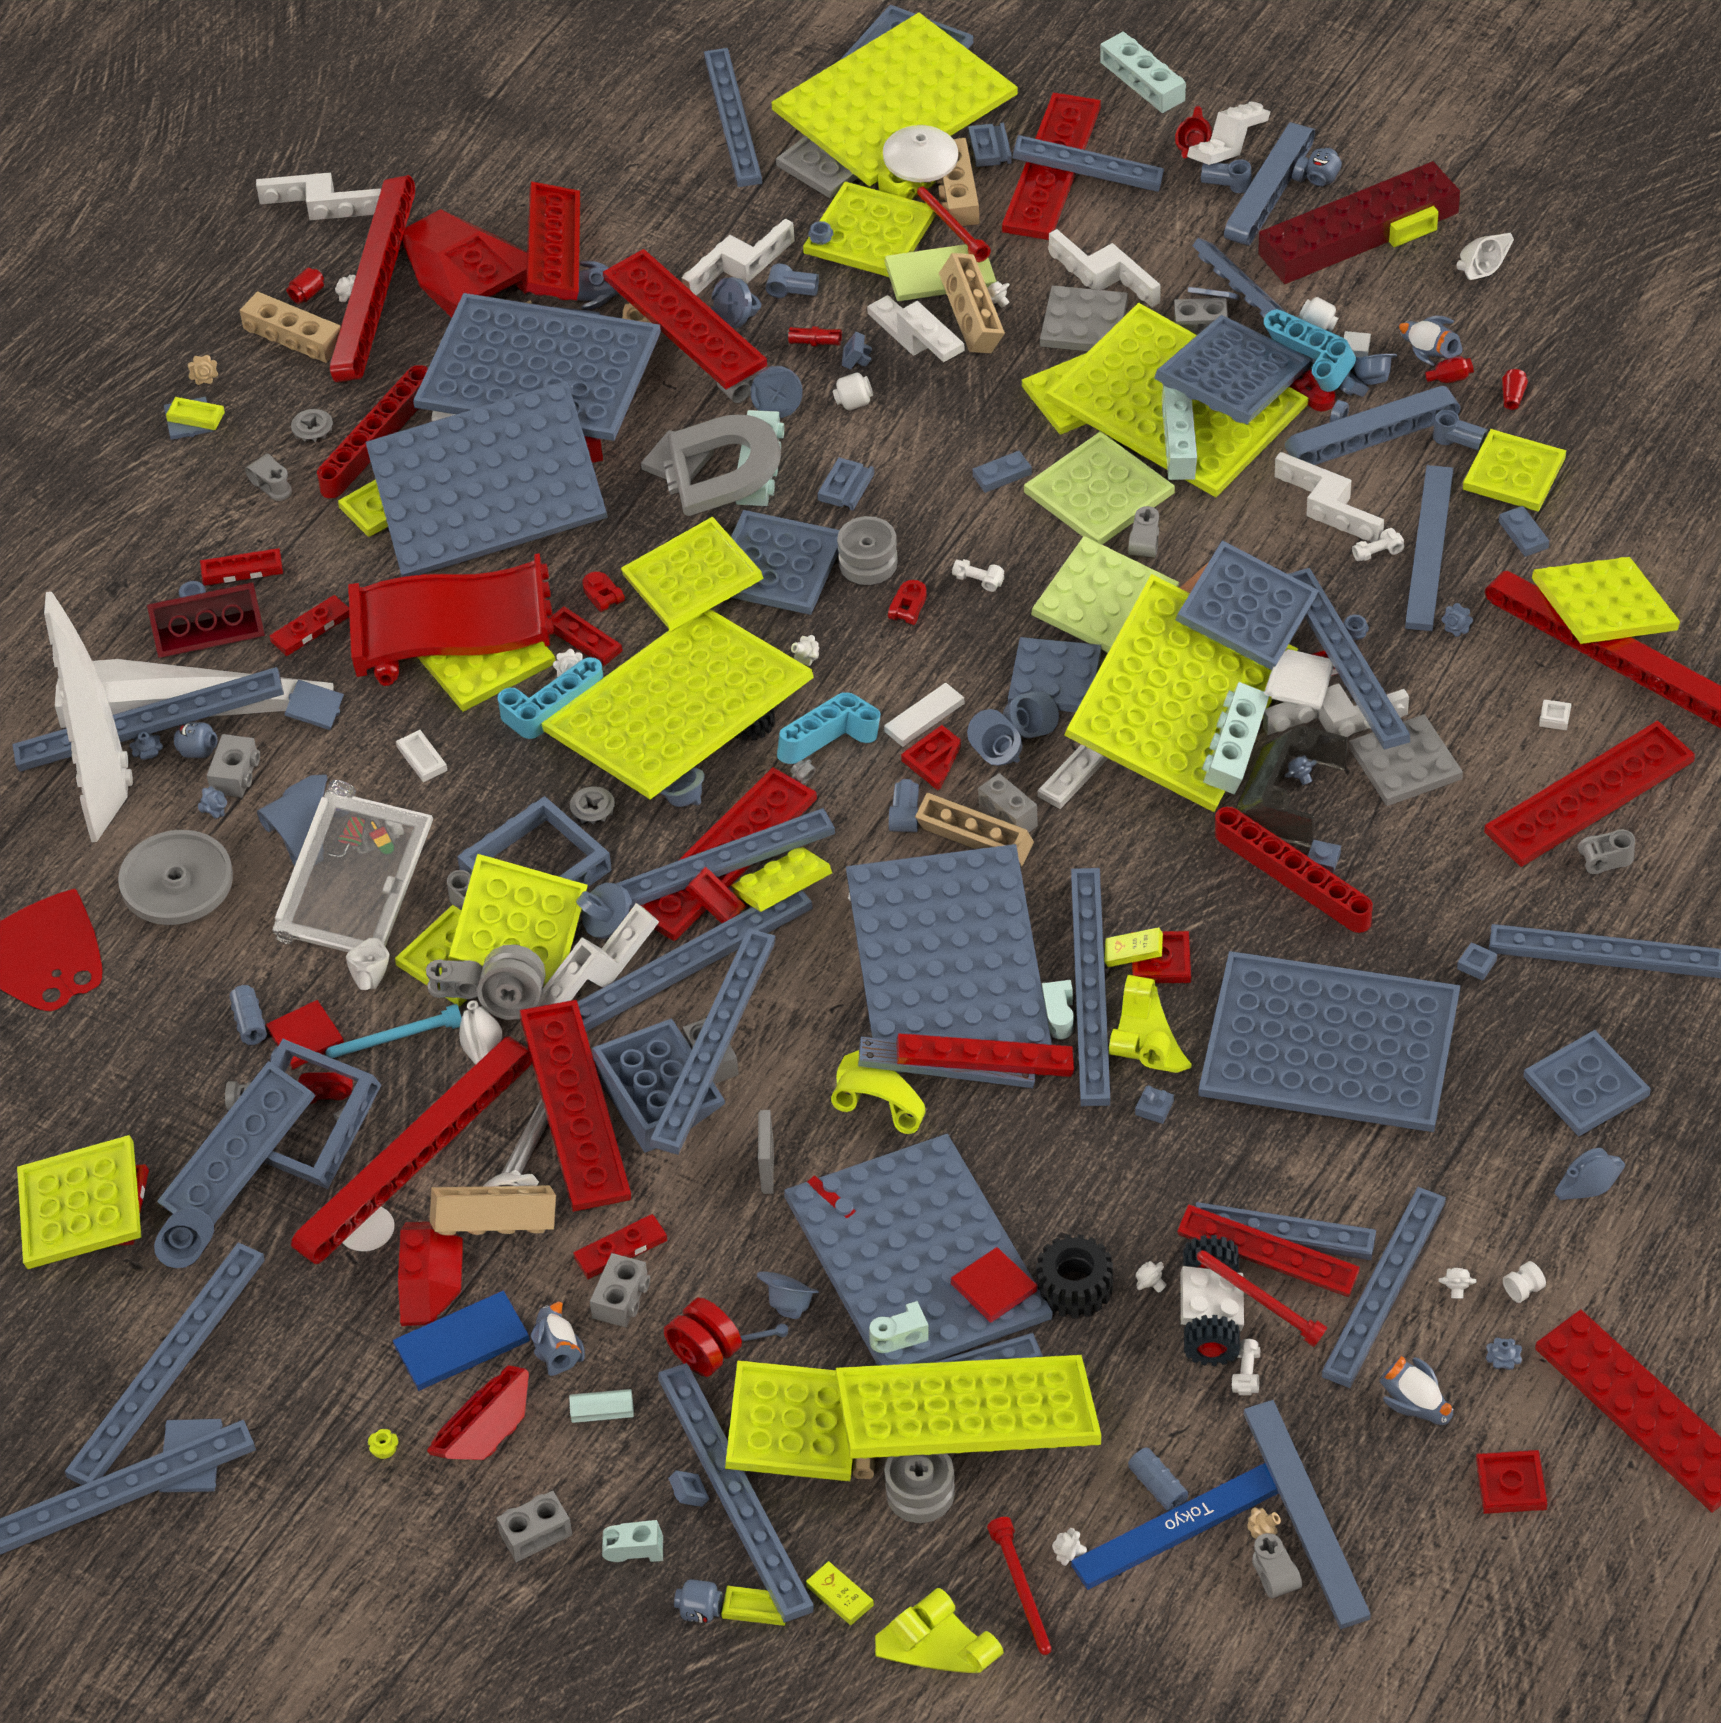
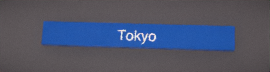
M1266 1463L1073 1559L1071 1567L1085 1588L1089 1590L1279 1494Z

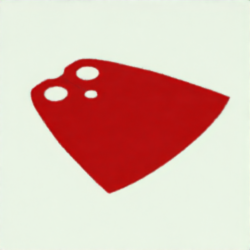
M76 888L42 899L0 921V990L34 1008L43 1011H54L66 1005L75 994L87 993L101 983L102 963L97 939ZM58 969L62 973L59 977H53L52 972ZM79 971H88L92 977L87 984L79 985L74 982V975ZM49 988H56L61 993L59 999L54 1002H46L43 1000L42 995Z

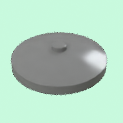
M171 830L151 836L135 846L121 865L118 882L124 903L135 915L156 924L176 925L195 921L216 909L230 891L233 881V870L226 849L213 837L192 830Z

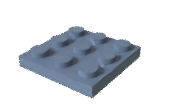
M1020 637L1008 695V704L1018 695L1039 691L1050 695L1055 701L1058 711L1076 712L1098 673L1101 645Z
M1596 1030L1525 1069L1523 1076L1578 1137L1650 1096L1651 1090Z

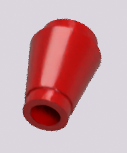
M1510 369L1502 377L1504 407L1510 410L1519 408L1528 384L1525 372L1519 369Z

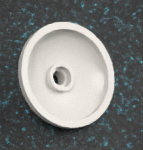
M913 125L896 131L887 139L883 147V160L886 167L901 179L912 182H930L946 176L954 169L958 160V148L953 138L946 132L932 126Z

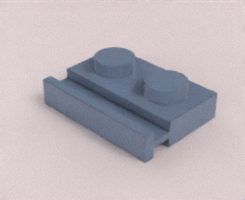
M1000 123V126H993V124L968 126V136L976 167L1000 165L1002 161H1007L1008 164L1012 162L1004 123Z
M839 457L818 492V501L839 507L845 505L849 506L850 510H854L874 476V467L866 468L861 463Z

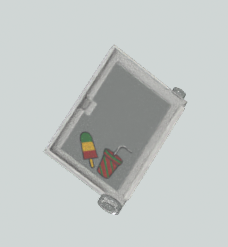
M331 780L324 797L320 800L275 916L276 921L272 931L274 934H277L276 938L287 944H291L293 939L345 952L351 951L368 938H379L383 945L386 946L431 827L432 815L354 797L356 789L352 785L340 780Z

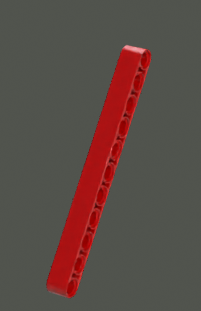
M410 175L386 179L383 182L330 363L331 377L336 383L361 379L364 375L415 196V184Z
M1502 571L1485 588V596L1493 605L1721 729V686L1632 637L1580 644L1538 586L1512 572Z
M510 1036L500 1041L294 1234L291 1247L314 1264H319L325 1260L529 1068L532 1063L529 1049Z

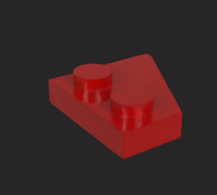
M941 725L901 754V761L938 791L941 789L961 748V739Z

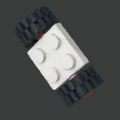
M1206 1235L1201 1236V1240L1194 1238L1192 1243L1187 1242L1186 1248L1184 1247L1183 1267L1180 1273L1181 1324L1186 1325L1184 1327V1354H1186V1357L1188 1359L1192 1358L1194 1363L1201 1361V1365L1204 1366L1207 1365V1362L1212 1363V1366H1217V1362L1224 1365L1227 1364V1360L1232 1362L1235 1360V1356H1239L1240 1331H1242L1244 1326L1243 1291L1197 1260V1253L1204 1250L1238 1273L1239 1255L1237 1245H1234L1232 1240L1227 1241V1238L1223 1236L1217 1239V1235H1211V1238L1207 1239Z

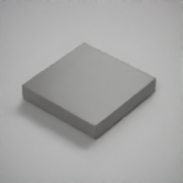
M669 430L641 462L642 470L666 479L663 462L672 459L668 435L673 431ZM714 449L685 458L690 482L714 455Z
M760 1110L758 1112V1163L761 1192L763 1194L774 1193V1141L770 1110Z

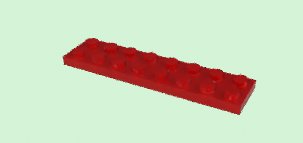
M1053 92L1035 139L1085 150L1101 109V100ZM1026 162L1004 217L1002 232L1049 240V233L1056 228L1076 173Z
M531 181L529 189L526 291L539 296L549 295L561 300L571 299L577 301L579 293L580 190Z
M645 249L603 271L604 280L651 323L659 324L661 332L725 390L767 366V358Z
M1657 720L1487 823L1484 833L1520 867H1523L1693 763L1695 754Z
M772 767L679 860L800 817L817 800V793ZM751 865L717 878L729 888ZM686 889L640 905L659 921L654 930L674 942L707 910Z
M577 999L520 1010L521 1024L572 1211L630 1201L631 1191Z
M1580 1309L1536 1342L1535 1350L1711 1513L1721 1506V1436L1585 1312Z

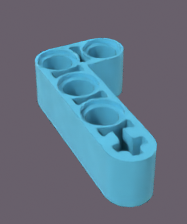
M1272 310L1265 315L1264 325L1274 341L1316 360L1312 367V374L1323 391H1334L1341 385L1356 361V356L1346 339L1282 310Z
M591 657L581 660L530 698L516 688L502 690L498 694L502 721L524 738L532 739L544 733L541 724L543 721L603 679L601 662Z
M840 693L780 730L777 758L781 762L795 764L844 733L860 742H873L877 739L880 711L852 693Z

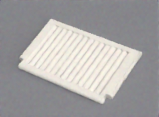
M1287 649L1277 665L1272 668L1264 694L1272 696L1271 699L1321 710L1334 665L1328 658Z

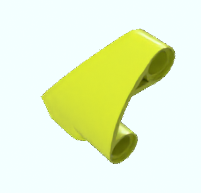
M1128 975L1124 988L1122 1015L1118 1029H1113L1109 1054L1140 1060L1143 1065L1152 1069L1178 1073L1191 1068V1063L1181 1051L1170 1030L1160 1003L1155 980Z
M859 1050L845 1055L837 1070V1086L831 1096L833 1106L839 1111L849 1112L856 1107L862 1093L873 1095L889 1101L894 1125L900 1132L904 1134L916 1132L925 1115V1105L911 1086L895 1071L858 1066Z
M936 1588L914 1607L906 1609L875 1636L876 1657L952 1672L981 1673L1002 1656L1004 1652L1001 1644L990 1632L984 1631L978 1637L955 1616L953 1613L955 1611L953 1601L940 1588Z

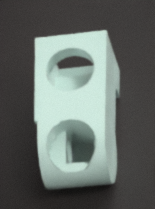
M1071 980L1042 983V993L1050 1035L1056 1039L1068 1038L1072 1035L1074 1028L1073 1011L1067 1006L1073 1005Z
M918 1301L906 1304V1312L891 1316L890 1318L878 1317L874 1319L869 1327L870 1346L879 1353H888L928 1341V1323Z
M658 1521L623 1523L605 1528L603 1530L602 1556L604 1559L612 1562L649 1557L651 1562L663 1561V1534Z

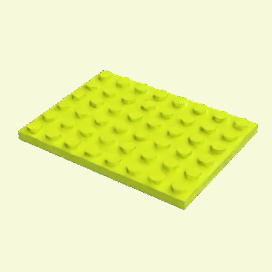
M917 13L772 101L771 104L774 112L870 187L878 182V173L887 168L883 160V147L893 133L908 126L927 125L938 128L952 136L1018 94V87L921 13Z
M1138 303L1046 392L1045 400L1167 469L1162 412L1163 384L1154 379L1157 369L1197 335ZM1288 387L1248 424L1236 422L1232 417L1222 412L1214 411L1208 405L1198 400H1192L1197 452L1195 479L1184 480L1216 498L1308 405V397Z
M1151 574L1066 729L1064 736L1215 812L1225 791L1203 783L1206 771L1202 770L1207 755H1212L1213 753L1209 746L1214 734H1219L1220 728H1217L1216 725L1222 711L1225 713L1228 707L1223 706L1229 690L1234 692L1238 682L1265 692L1272 670L1176 621L1177 614L1190 593ZM1289 644L1285 651L1287 649L1297 651L1298 648ZM1269 696L1266 708L1269 707L1272 701V696Z
M709 609L672 631L669 630L541 724L544 732L642 795L652 799L814 677L812 669Z

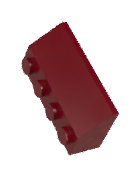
M253 582L147 604L158 658L265 636Z

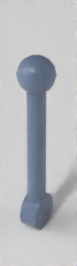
M779 1324L776 1329L743 1335L741 1339L743 1342L773 1335L785 1337L788 1335V1327L785 1324Z

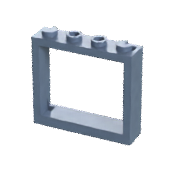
M545 796L537 802L530 804L527 809L508 819L501 827L488 833L482 840L472 847L465 849L457 856L459 869L467 871L471 875L477 854L493 858L547 820L587 855L586 858L559 877L583 883L589 887L612 870L609 852Z
M282 1039L280 1045L271 1054V1063L283 1072L286 1071L293 1056L357 1081L314 1168L274 1151L263 1162L329 1189L381 1084L372 1074Z

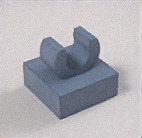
M855 332L843 347L842 366L852 369L856 362L862 366H867L871 361V357L868 355L872 348L864 344L865 335Z
M1149 1085L1146 1086L1135 1108V1115L1163 1124L1174 1102V1094L1152 1088Z

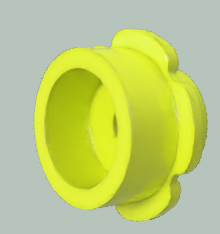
M380 1429L378 1432L370 1435L368 1439L369 1450L377 1458H389L396 1452L398 1437L388 1429Z

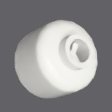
M1315 297L1311 301L1307 299L1298 318L1332 332L1339 319L1334 316L1336 307L1319 297Z
M853 373L839 378L836 383L837 389L833 390L837 405L842 404L848 411L869 404L870 397L873 396L868 377H863L860 373Z

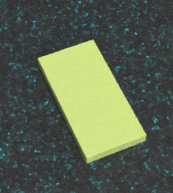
M964 244L885 256L884 262L897 301L947 294L939 272L951 253L968 254V246ZM989 258L983 262H977L986 287H989L992 283L996 282Z

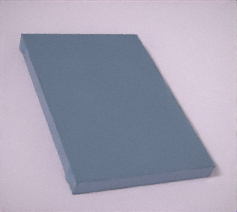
M221 1419L167 1420L163 1452L221 1429L223 1426ZM217 1466L164 1487L159 1492L215 1491Z

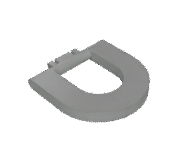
M728 415L670 433L668 435V442L672 459L663 462L670 494L679 492L683 513L691 516L743 499L760 489L777 470L781 458V448L774 430L762 419L750 415ZM728 444H742L751 449L748 459L738 469L691 485L685 458Z

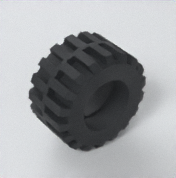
M1071 1234L1064 1235L1062 1240L1057 1237L1052 1240V1245L1046 1244L1043 1247V1253H1039L1038 1263H1036L1037 1288L1052 1312L1057 1310L1059 1311V1316L1066 1317L1067 1314L1072 1315V1318H1079V1314H1084L1087 1317L1091 1315L1092 1310L1100 1311L1102 1303H1108L1110 1294L1113 1291V1263L1111 1262L1110 1253L1106 1252V1247L1102 1243L1096 1245V1239L1092 1237L1087 1240L1084 1239V1235L1077 1234V1237L1071 1238ZM1069 1272H1081L1088 1275V1277L1077 1281L1067 1280L1061 1276Z

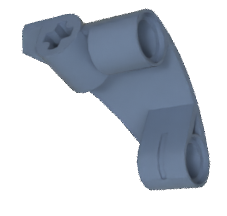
M311 775L286 789L283 797L257 810L258 818L265 830L271 832L276 829L284 840L294 866L298 860L320 800L324 795L328 779L327 775ZM323 845L318 855L315 866L324 862Z

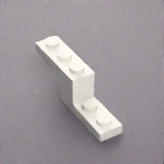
M1249 102L1245 105L1240 104L1238 107H1229L1228 110L1218 112L1210 141L1200 142L1198 145L1189 147L1187 157L1210 165L1239 156L1247 128L1268 121L1271 111L1263 109V105L1260 103Z
M331 173L256 179L260 204L306 200L310 220L374 215L381 189L334 193Z
M784 219L779 225L773 227L771 232L762 240H759L754 247L729 235L722 242L718 243L708 255L701 258L699 263L683 275L681 278L682 283L696 296L722 272L742 279L747 284L795 241L793 222Z
M1058 229L1049 233L1048 250L1051 256L1055 259L1057 258L1065 265L1069 272H1073L1081 279L1085 286L1095 290H1103L1121 280L1123 285L1133 290L1139 299L1145 301L1152 308L1160 304V284L1113 243L1087 256Z
M887 295L867 306L868 314L913 356L929 348L939 359L945 362L964 351V343L918 301L902 308Z
M1282 452L1275 458V477L1311 491L1307 497L1308 517L1360 537L1363 540L1370 542L1381 540L1380 535L1384 529V519L1347 505L1351 495L1350 479Z
M1339 683L1327 688L1321 710L1283 702L1266 708L1263 714V729L1267 735L1284 731L1301 723L1310 722L1316 718L1320 720L1332 741L1371 728L1357 705L1353 706ZM1405 689L1387 694L1399 717L1408 715L1409 696Z
M636 903L602 949L582 937L542 989L537 1007L571 1001L587 979L602 988L613 983L659 921Z

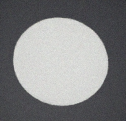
M380 1207L342 1243L356 1251H371L383 1246L394 1232L393 1217L386 1209Z

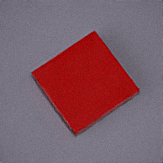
M1162 931V956L1132 962L1133 976L1154 979L1155 983H1191L1189 931Z
M318 1000L266 1024L267 1031L277 1046L280 1045L282 1039H285L324 1055L327 1048L344 1043L343 1037ZM293 1056L289 1065L293 1070L307 1063V1061Z
M998 1247L951 1277V1285L990 1323L1037 1292V1284Z
M1539 1450L1476 1454L1475 1460L1483 1514L1547 1510L1548 1503Z

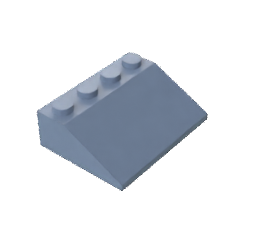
M672 1018L593 1047V1059L599 1081L644 1153L656 1149L650 1147V1139L692 1051ZM713 1081L691 1128L725 1104L723 1096Z

